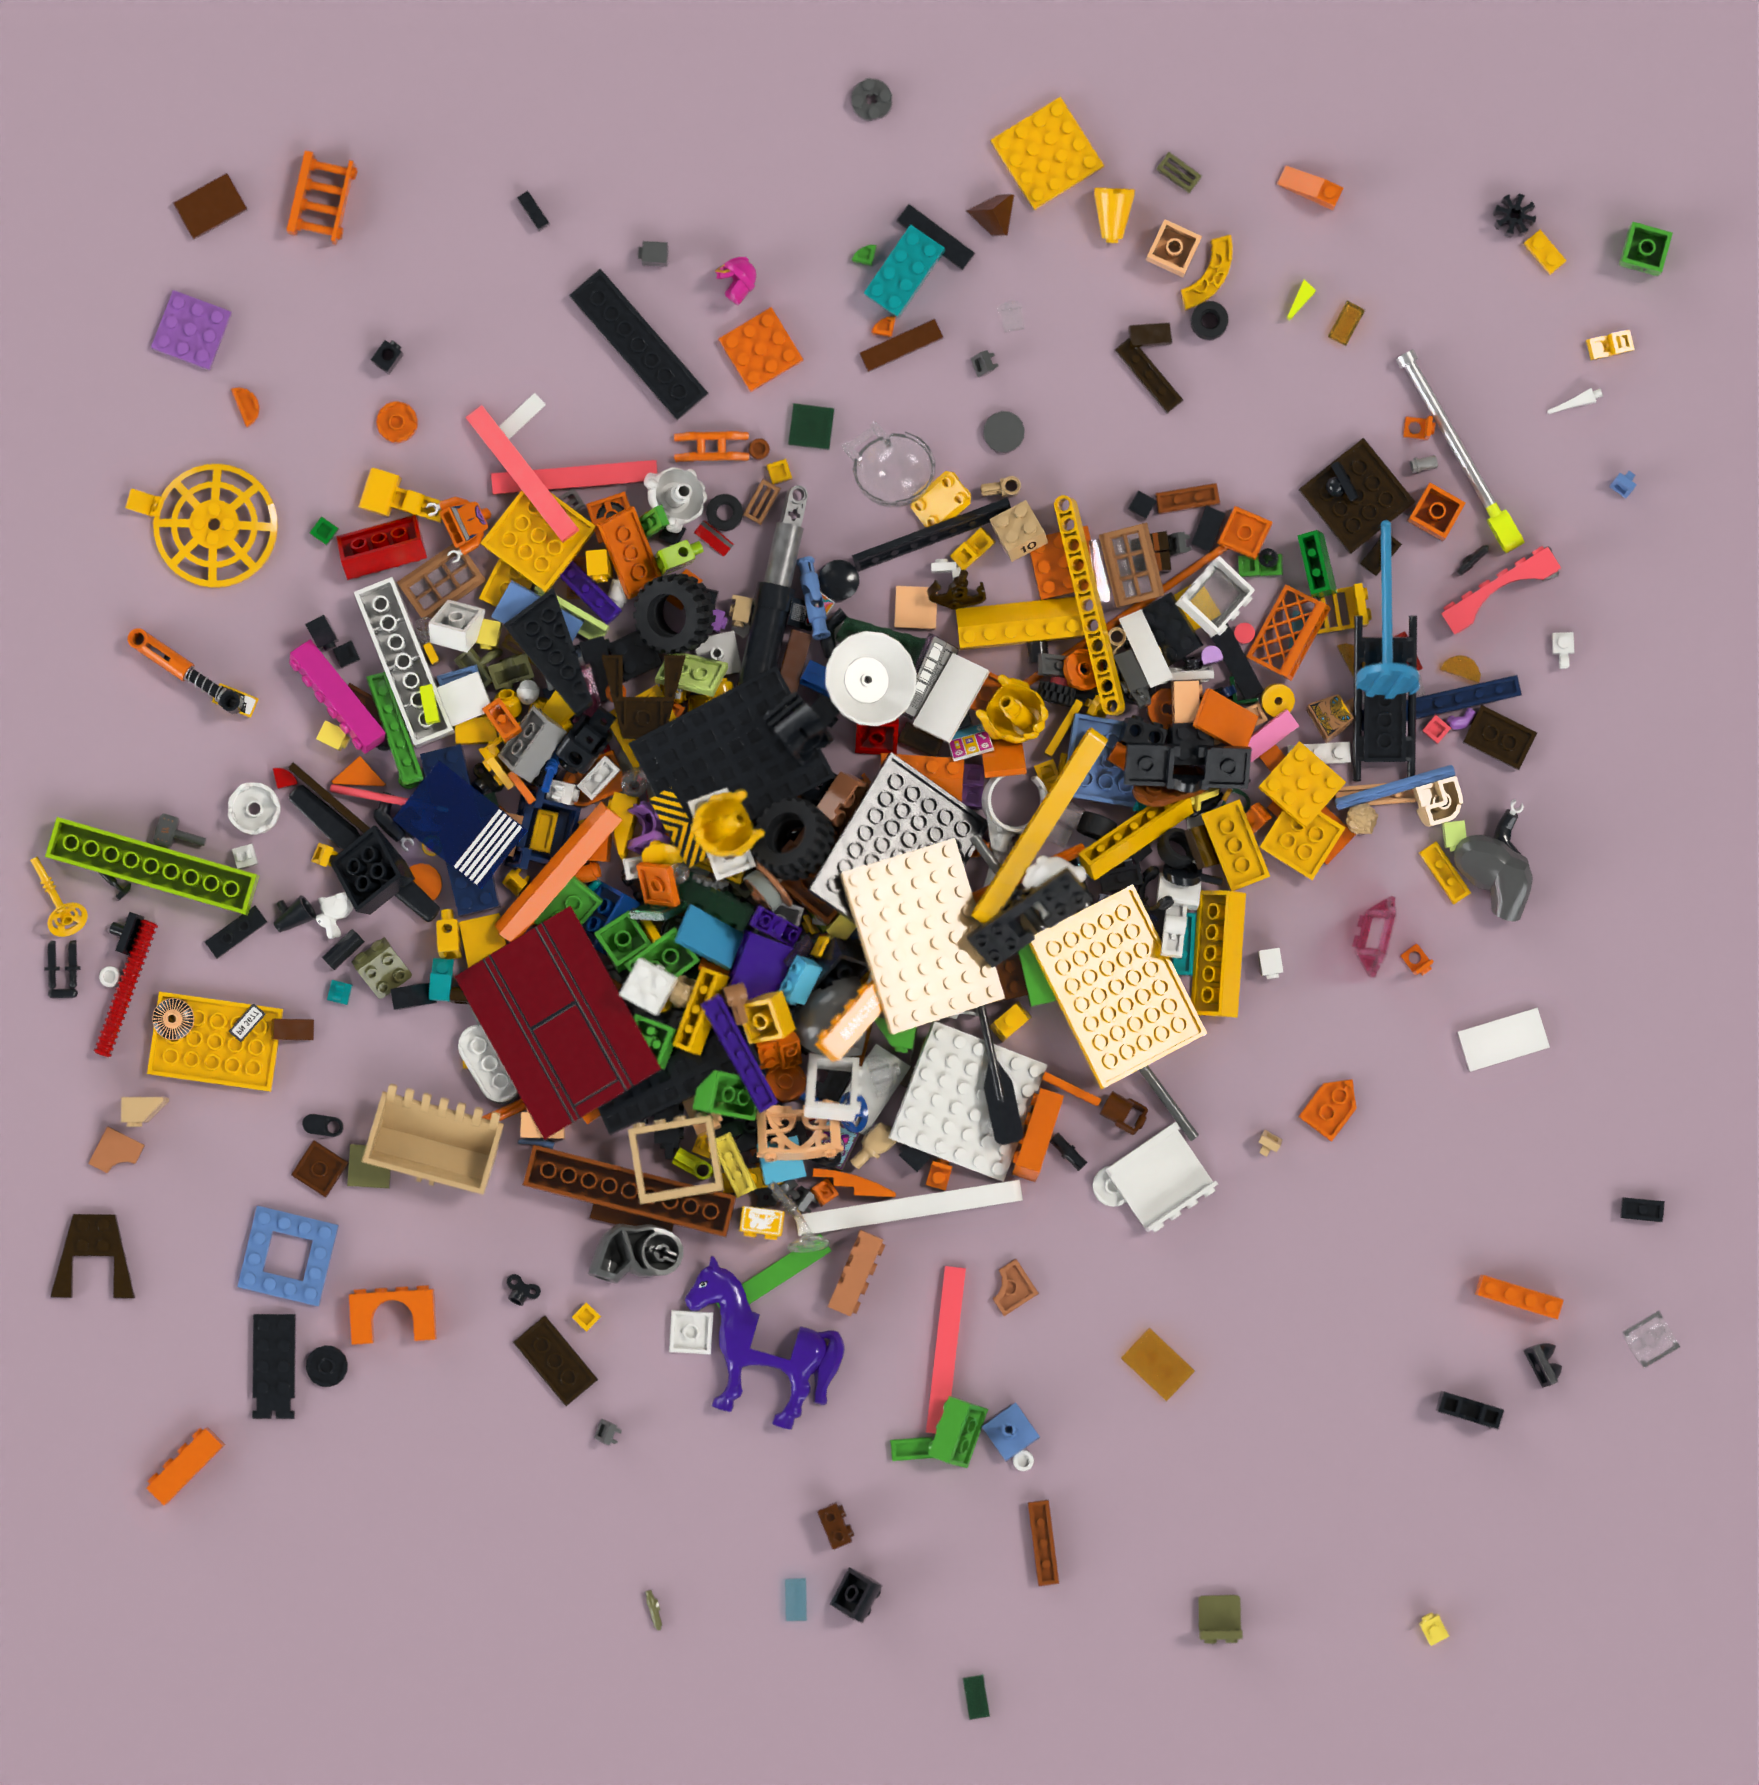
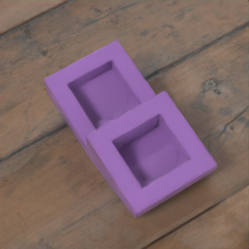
M964 764L962 803L970 809L982 810L983 765Z

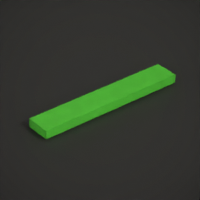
M382 672L366 676V681L382 727L386 733L402 784L407 785L422 781L423 775L386 673Z
M821 1233L743 1283L742 1286L748 1303L751 1304L831 1252L832 1250Z

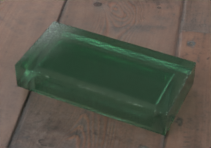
M983 1674L963 1677L969 1720L990 1717Z

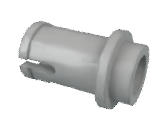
M1435 455L1420 459L1415 457L1414 460L1410 461V466L1413 473L1419 474L1423 470L1436 469L1438 462Z

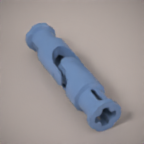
M807 556L798 559L796 564L799 566L801 573L800 583L804 594L808 620L812 624V638L814 640H822L828 638L831 633L826 625V610L822 594L820 593L818 574L815 573L813 565L815 560L813 557Z

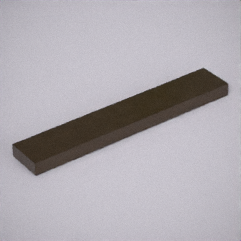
M293 762L288 767L291 772L361 832L365 833L370 829L367 824Z

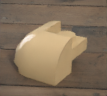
M1456 776L1413 788L1419 807L1416 811L1425 826L1431 827L1456 818L1460 812L1463 798Z

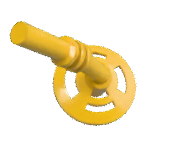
M38 856L31 859L30 861L41 879L40 884H43V889L46 888L45 893L48 892L56 907L48 918V929L53 935L59 937H66L77 933L86 924L88 918L85 907L73 902L63 904L55 889L56 885H53L54 881H51L52 878L47 875ZM76 907L80 909L81 916L78 915V912L75 909ZM52 920H54L55 924L58 926L57 928H55L52 925ZM73 921L77 922L74 926L65 929L66 925H70Z

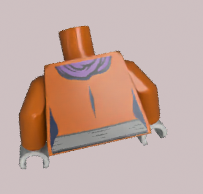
M459 497L440 501L437 505L429 503L426 508L434 507L436 509L435 512L428 514L430 517L436 516L437 512L442 510L439 513L455 548H460L457 551L452 550L448 552L447 556L453 552L457 555V559L451 563L458 562L461 555L465 556L479 547L484 538L483 531L488 529L486 520L491 518V512L488 508L480 509L477 502H469L467 499Z

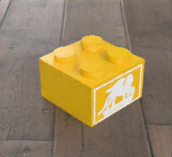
M743 1206L740 1231L744 1232L743 1236L756 1237L758 1233L765 1234V1239L777 1240L778 1236H782L785 1211Z

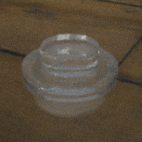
M683 863L673 864L672 869L675 882L677 884L685 882L689 876L688 867Z

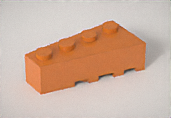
M1040 1088L1038 1094L1034 1093L1030 1104L1034 1108L1032 1113L1028 1112L1024 1124L1028 1126L1026 1132H1023V1138L1018 1141L1021 1147L1020 1151H1015L1012 1163H1015L1012 1175L1036 1182L1064 1095Z

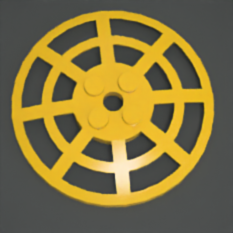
M205 464L183 472L168 485L161 495L165 497L164 501L174 487L182 497L174 508L172 519H160V516L154 517L153 529L155 542L161 557L178 576L190 583L203 587H228L249 579L267 562L276 543L278 518L275 505L269 493L255 477L231 465ZM213 470L212 482L198 484L189 490L181 483L183 479L192 474ZM222 470L239 474L253 485L242 492L231 484L221 482ZM212 488L211 500L200 503L193 496L194 493L200 490ZM220 488L229 490L237 494L238 497L228 504L220 500ZM258 491L262 494L268 506L271 523L258 522L256 510L249 499ZM187 500L194 508L190 519H178L179 512ZM244 503L250 512L251 522L239 521L235 511ZM212 519L220 521V527L217 530L209 528V522ZM159 527H171L173 540L180 550L172 559L167 555L162 545ZM177 527H187L190 529L193 538L185 546L179 538ZM239 529L251 530L248 541L241 548L235 541ZM257 531H270L266 549L255 563L247 553L255 542ZM199 544L209 549L208 561L199 559L190 552ZM227 546L236 554L226 560L217 561V550ZM186 557L197 565L208 567V580L191 576L182 571L177 565ZM240 559L249 568L236 577L217 580V568L229 566Z

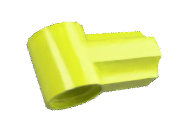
M681 1147L672 1161V1164L698 1179L707 1180L713 1175V1167L710 1163ZM701 1165H707L709 1173L706 1176H700L698 1168Z

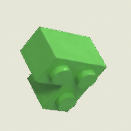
M635 1014L634 1020L661 1069L665 1070L678 1030Z

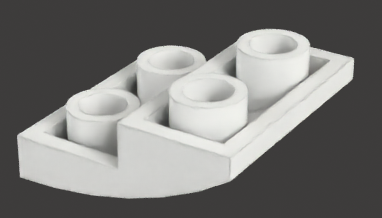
M479 672L437 687L452 727L484 715L485 713L482 708L491 703Z

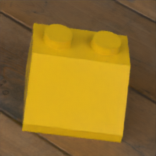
M782 990L765 993L743 1003L748 1020L746 1024H743L749 1044L781 1039L796 1029Z

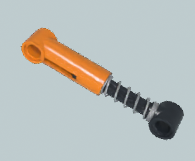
M135 628L129 633L128 643L131 647L181 681L188 680V683L195 684V688L199 687L202 692L208 693L209 697H214L215 701L225 711L237 714L243 710L244 700L238 693L222 688V685L218 686L215 684V681L209 680L208 676L205 677L201 674L202 672L199 673L195 670V665L148 632ZM140 635H143V636H144V641H143V643L140 644V645H137V644H136V639H137V637L140 636ZM151 646L164 653L165 656L162 658L150 650ZM231 698H236V704L233 707H228V701Z

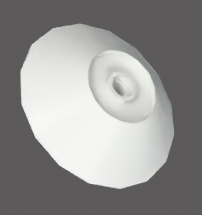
M863 631L848 636L833 650L826 665L825 684L831 702L844 717L859 725L880 726L895 721L908 709L916 692L917 673L911 655L899 641L881 632ZM865 676L869 678L868 684L864 681Z

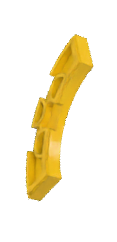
M1231 235L1210 240L1212 252L1206 272L1196 283L1181 289L1185 310L1197 307L1199 304L1207 301L1219 290L1225 281L1232 261Z

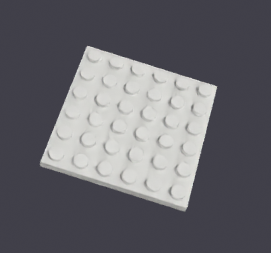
M932 1021L888 1138L1004 1182L1018 1142L1000 1145L994 1139L984 1092V1082L989 1063L984 1040ZM994 1044L996 1058L1013 1082L1022 1129H1024L1027 1114L1032 1108L1030 1104L1033 1095L1038 1092L1048 1065Z

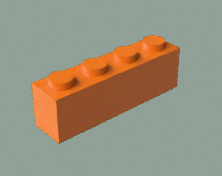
M1485 1275L1480 1276L1475 1295L1557 1320L1564 1299Z
M208 1427L204 1430L199 1428L192 1435L194 1440L189 1445L187 1443L182 1445L177 1451L179 1455L174 1460L170 1458L162 1466L164 1470L159 1475L155 1473L147 1481L149 1485L146 1489L163 1506L167 1505L225 1446Z

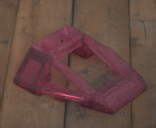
M1394 896L1388 897L1366 910L1363 915H1359L1357 927H1360L1359 934L1354 936L1352 947H1355L1354 953L1369 978L1376 977L1377 971L1380 969L1378 964L1383 963L1387 953L1396 917ZM1373 918L1384 919L1378 948L1366 947Z

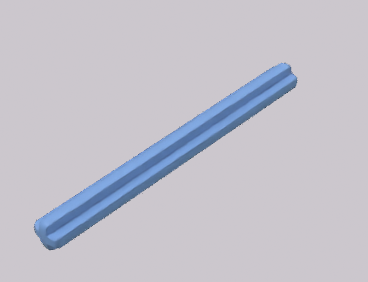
M1448 765L1336 798L1335 806L1337 810H1343L1361 803L1411 790L1419 786L1454 777L1455 770L1452 765Z

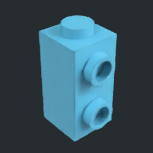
M796 955L779 991H783L786 1002L792 1005L796 1003L805 1005L823 969L814 960Z

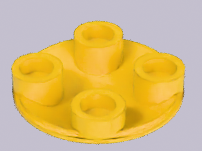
M659 840L651 841L650 846L642 852V861L646 863L672 865L673 870L680 867L683 863L679 849L676 846L662 843Z

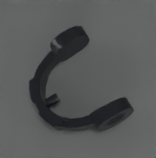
M1151 866L1143 872L1144 885H1140L1137 891L1148 912L1166 910L1174 904L1171 896L1161 898L1156 905L1151 907L1146 903L1149 898L1145 897V888L1150 881L1159 875L1160 871L1157 866Z

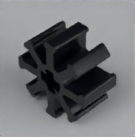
M1520 193L1516 196V203L1513 205L1508 194L1501 200V203H1504L1506 208L1497 205L1494 209L1493 215L1497 214L1504 217L1501 220L1497 219L1494 226L1498 230L1506 223L1509 224L1508 230L1505 233V236L1509 238L1514 234L1513 229L1516 226L1521 237L1528 231L1524 223L1533 226L1536 221V216L1525 214L1529 211L1532 212L1535 205L1531 201L1529 205L1522 208L1521 202L1525 195ZM1512 211H1513L1514 214H1516V213L1519 214V216H1518L1517 219H1516L1515 217H1513V218L1510 217L1511 214H1512Z

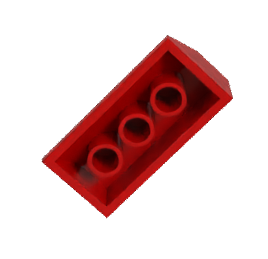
M417 515L336 536L340 559L347 580L427 558Z

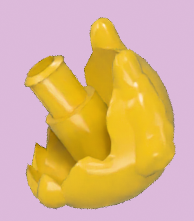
M1003 674L999 675L998 682L1002 686L993 695L986 707V711L979 709L975 713L980 719L984 730L994 740L1004 739L1012 743H1023L1037 738L1040 732L1043 731L1045 721L1048 718V710L1042 697L1036 691L1031 690L1027 682L1009 678Z
M745 790L735 793L724 792L714 794L708 802L702 804L696 810L693 818L692 832L695 840L705 852L722 857L730 855L742 856L750 850L759 838L764 836L763 829L753 830L749 816L741 803L747 797Z

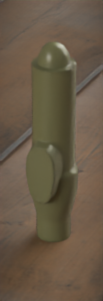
M652 1590L645 1591L647 1605L654 1628L659 1631L662 1628L658 1612L660 1611L658 1600L653 1596Z

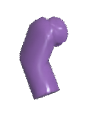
M1468 708L1461 717L1449 716L1446 724L1453 730L1465 729L1477 713L1473 709Z

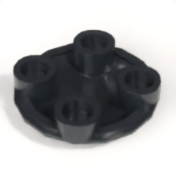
M833 560L827 563L821 569L818 577L822 593L834 601L846 600L852 597L860 584L856 568L850 562L844 560Z

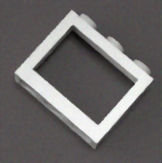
M809 1053L804 1117L854 1122L855 1115L860 1114L861 1102L857 1101V1096H861L862 1084H858V1079H862L863 1066H859V1058L842 1057L840 1060L832 1062L827 1056ZM817 1069L851 1072L849 1105L815 1102Z

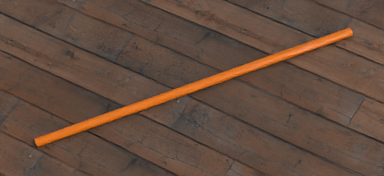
M1219 545L1164 583V593L1220 556L1228 548ZM1157 598L1135 603L1106 623L1107 631L1109 632L1112 628L1121 624L1119 618L1143 609ZM1084 638L1061 655L1068 656L1078 649L1086 648V639ZM1036 671L1023 681L1031 686L1044 676L1038 675V671Z

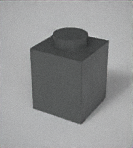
M643 241V247L638 249V259H642V265L667 266L668 242Z

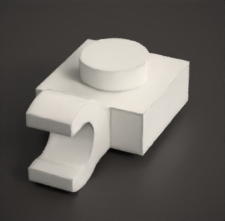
M1573 632L1552 633L1553 655L1559 654V669H1567L1569 667L1568 654H1574Z

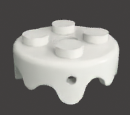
M262 783L241 784L228 801V817L232 824L240 831L251 835L262 834L272 829L277 823L281 812L278 796L270 787ZM252 803L260 805V812L256 815L249 812V807Z

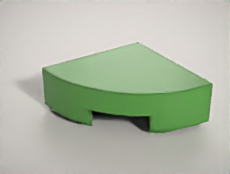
M867 245L860 248L854 254L852 262L872 266L877 245Z

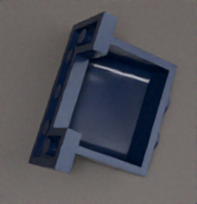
M529 785L526 786L536 800L529 804L521 794L516 815L524 816L522 828L518 836L514 856H506L504 864L507 867L526 870L529 861L547 864L578 829V820L581 812L579 807L544 799L545 792L541 790L542 787ZM538 808L559 813L550 854L529 849Z

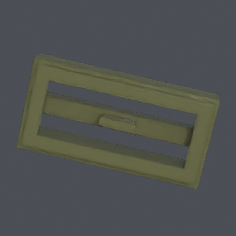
M1170 152L1167 153L1156 168V170L1189 194L1202 178V175ZM1168 159L1172 160L1174 163H1176L1185 171L1194 176V181L1187 175L1182 173L1180 170H1178L1176 167L1171 165L1169 162H1167ZM1165 165L1167 168H1169L1171 171L1176 173L1178 176H1180L1182 179H1184L1191 185H1186L1184 182H1182L1173 174L1164 169L1163 166Z

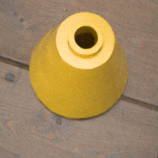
M1095 187L1094 196L1101 236L1106 239V243H1118V239H1123L1135 196V189Z

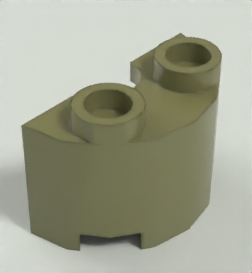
M526 653L509 656L499 660L500 662L488 666L496 690L511 689L514 687L513 683L524 680L533 681V677H535Z

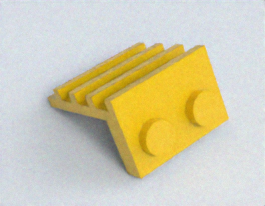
M1362 583L1337 589L1338 593L1344 592L1349 625L1342 626L1336 593L1332 595L1337 627H1329L1327 615L1324 621L1325 628L1320 629L1318 634L1354 629L1355 615H1362L1363 627L1368 626L1372 616L1370 608H1366L1365 600H1368V591L1366 587L1363 588ZM1325 597L1320 598V601L1326 603Z
M498 734V738L494 741L490 740L486 747L483 749L481 747L478 750L485 759L482 763L489 772L491 770L495 772L493 778L499 786L504 784L509 790L515 785L508 777L509 772L504 769L505 764L498 757L500 750L497 748V745L502 741L505 743L500 734Z

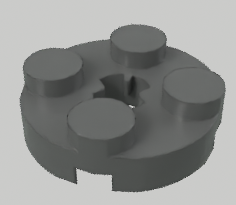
M871 78L858 83L851 95L853 110L857 116L866 121L884 118L892 106V93L889 87L884 82ZM875 95V100H878L877 103L867 104V96Z

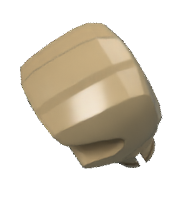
M882 1122L878 1123L860 1141L863 1148L850 1160L858 1170L871 1157L878 1159L880 1154L888 1151L897 1143V1141L888 1138L892 1127Z

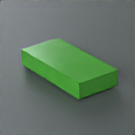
M921 1437L891 1440L892 1461L933 1458L928 1456L929 1446L933 1438Z

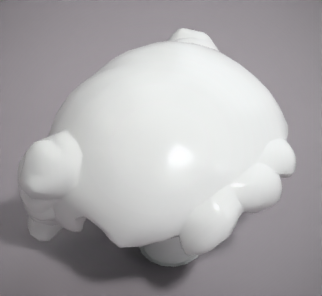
M672 467L658 474L648 473L645 476L644 485L648 489L649 505L652 509L659 505L663 506L670 523L666 526L669 532L679 533L684 524L693 521L702 514L707 494L704 484L697 479L696 472L693 469L683 470Z
M1041 855L1037 858L1036 864L1031 865L1026 870L1023 885L1025 889H1029L1032 886L1036 888L1066 867L1082 883L1086 879V871L1084 867L1074 866L1061 857L1048 858ZM1039 902L1032 906L1041 912L1043 920L1049 914Z

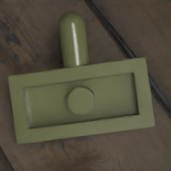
M471 647L468 652H462L454 661L460 669L477 664L481 680L486 688L493 682L486 665L493 659L501 656L503 651L501 648H497L480 658Z

